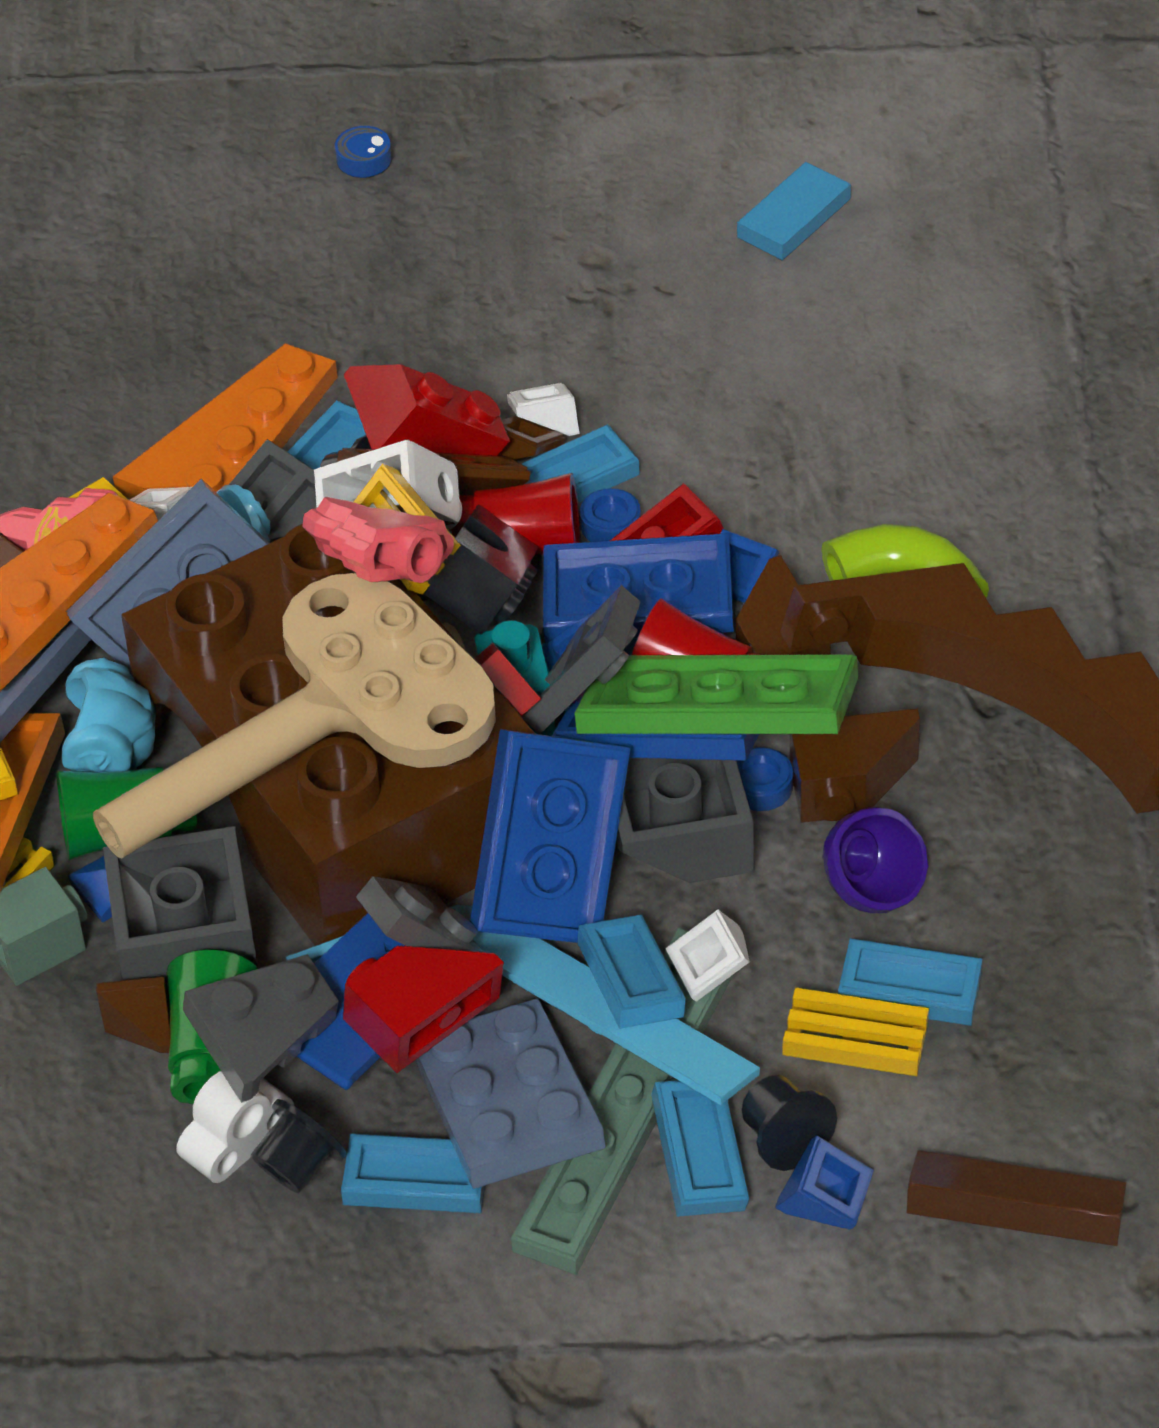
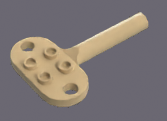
M356 573L331 575L306 586L291 599L283 615V638L286 656L295 670L308 684L291 696L93 812L95 825L108 848L118 858L122 859L328 735L336 732L348 731L358 734L374 750L395 763L416 768L447 766L469 757L488 740L496 722L493 683L482 666L401 589L388 581L369 582L357 577ZM326 606H337L345 609L341 614L334 617H322L315 614L319 609ZM446 721L459 722L464 725L460 731L453 734H442L432 730L437 724Z

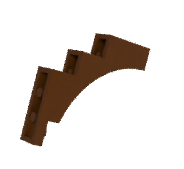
M964 563L794 586L780 631L790 650L848 642L861 665L894 668L925 674L958 683L990 695L1023 711L1077 747L1114 783L1136 814L1159 810V678L1141 651L1085 659L1052 607L996 615Z

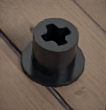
M782 1075L768 1076L758 1081L747 1093L741 1109L743 1120L758 1135L756 1143L759 1156L770 1168L780 1171L794 1170L811 1139L816 1135L829 1143L834 1135L837 1123L836 1108L825 1094L813 1090L801 1091L788 1077Z
M277 1099L273 1103L272 1108L280 1118L251 1153V1157L260 1168L277 1182L295 1193H300L328 1156L337 1161H343L347 1152L335 1137L314 1119L294 1105Z

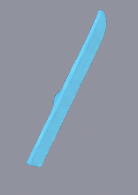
M456 905L450 907L470 921L472 906ZM478 932L473 939L483 952L495 953L504 962L502 976L585 1024L593 1032L605 1036L719 1105H722L760 1074L759 1066L678 1019L619 1029L590 968L542 939Z

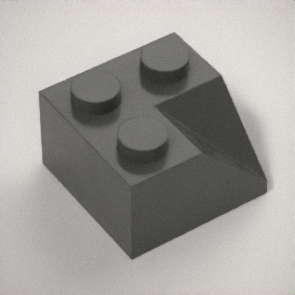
M629 758L615 847L633 858L688 883L754 872L753 819L736 760Z
M235 826L154 839L122 859L112 853L108 847H103L115 943L122 980L164 977L166 990L169 993L166 971L170 962L182 954L198 950H220L234 953L248 959L258 968Z

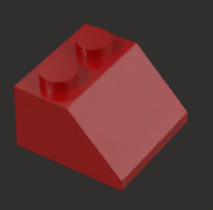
M401 364L350 366L344 373L371 449H379L400 441L410 440L434 453L497 456L510 442L500 418L499 406L484 392L478 390L470 392L448 383L441 376L433 372H426L424 374Z

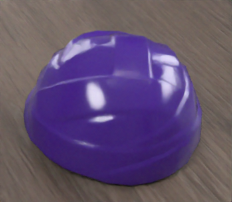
M868 807L848 814L833 826L824 842L822 859L829 883L833 890L849 906L858 911L888 913L913 900L925 882L928 870L925 843L911 820L900 812L888 808Z

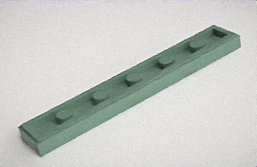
M678 928L669 945L688 931ZM665 951L663 956L686 999L684 1017L677 1019L703 1034L733 975L696 1002L691 998L669 954ZM617 1043L615 1044L587 1096L603 1127L606 1148L550 1165L511 1238L512 1252L577 1275L657 1122L651 1096L655 1082L678 1081L677 1079Z

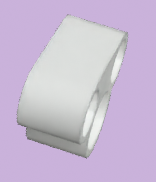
M220 1071L212 1076L197 1094L193 1104L194 1120L179 1137L176 1152L210 1181L220 1183L251 1157V1153L280 1118L272 1108L273 1103L277 1099L284 1100L292 1105L294 1103L292 1099L264 1078L260 1080L258 1093L251 1100L241 1103Z

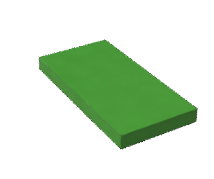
M629 655L622 668L607 683L602 684L596 679L587 687L575 711L577 734H838L859 677L857 656Z

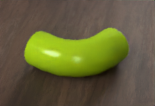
M882 524L854 530L822 543V559L830 581L964 563L986 599L988 596L989 587L987 581L975 564L948 539L917 526Z

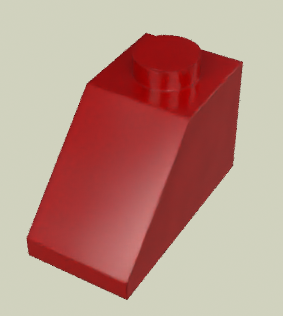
M396 946L378 960L376 958H369L363 961L351 972L345 983L343 1020L398 1073L500 998L504 962L495 953Z

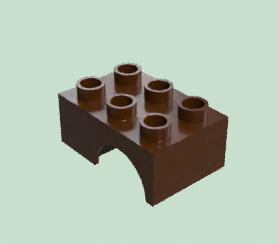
M302 523L291 529L284 537L206 574L186 578L171 591L122 613L121 618L132 676L136 683L148 690L149 696L156 707L155 729L162 727L161 716L173 711L189 728L201 747H204L304 688L308 682L295 670L285 653L283 615L291 599L309 584L331 575L356 572L345 568L342 560L325 555L320 551L314 537L302 527ZM400 579L388 581L407 594L456 641L416 592L408 590ZM326 606L319 609L315 614L322 617H334L341 614L345 609L337 606ZM494 684L496 722L488 740L467 758L447 766L416 768L391 761L374 750L356 733L348 731L336 732L228 795L240 822L251 863L315 946L344 936L368 913L356 896L372 876L428 886L437 893L445 904L475 889L500 729L535 734ZM446 721L437 724L432 730L442 734H453L460 731L464 725L459 722Z

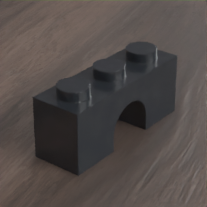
M478 504L454 537L461 546L454 555L450 554L443 561L445 566L438 575L434 574L427 581L430 586L424 592V595L482 635L492 620L497 623L507 621L524 598V593L538 572V569L530 564L538 546Z

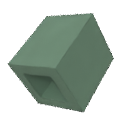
M46 867L6 886L0 892V965L15 986L86 950L80 924L87 920L84 905L71 885L61 888Z

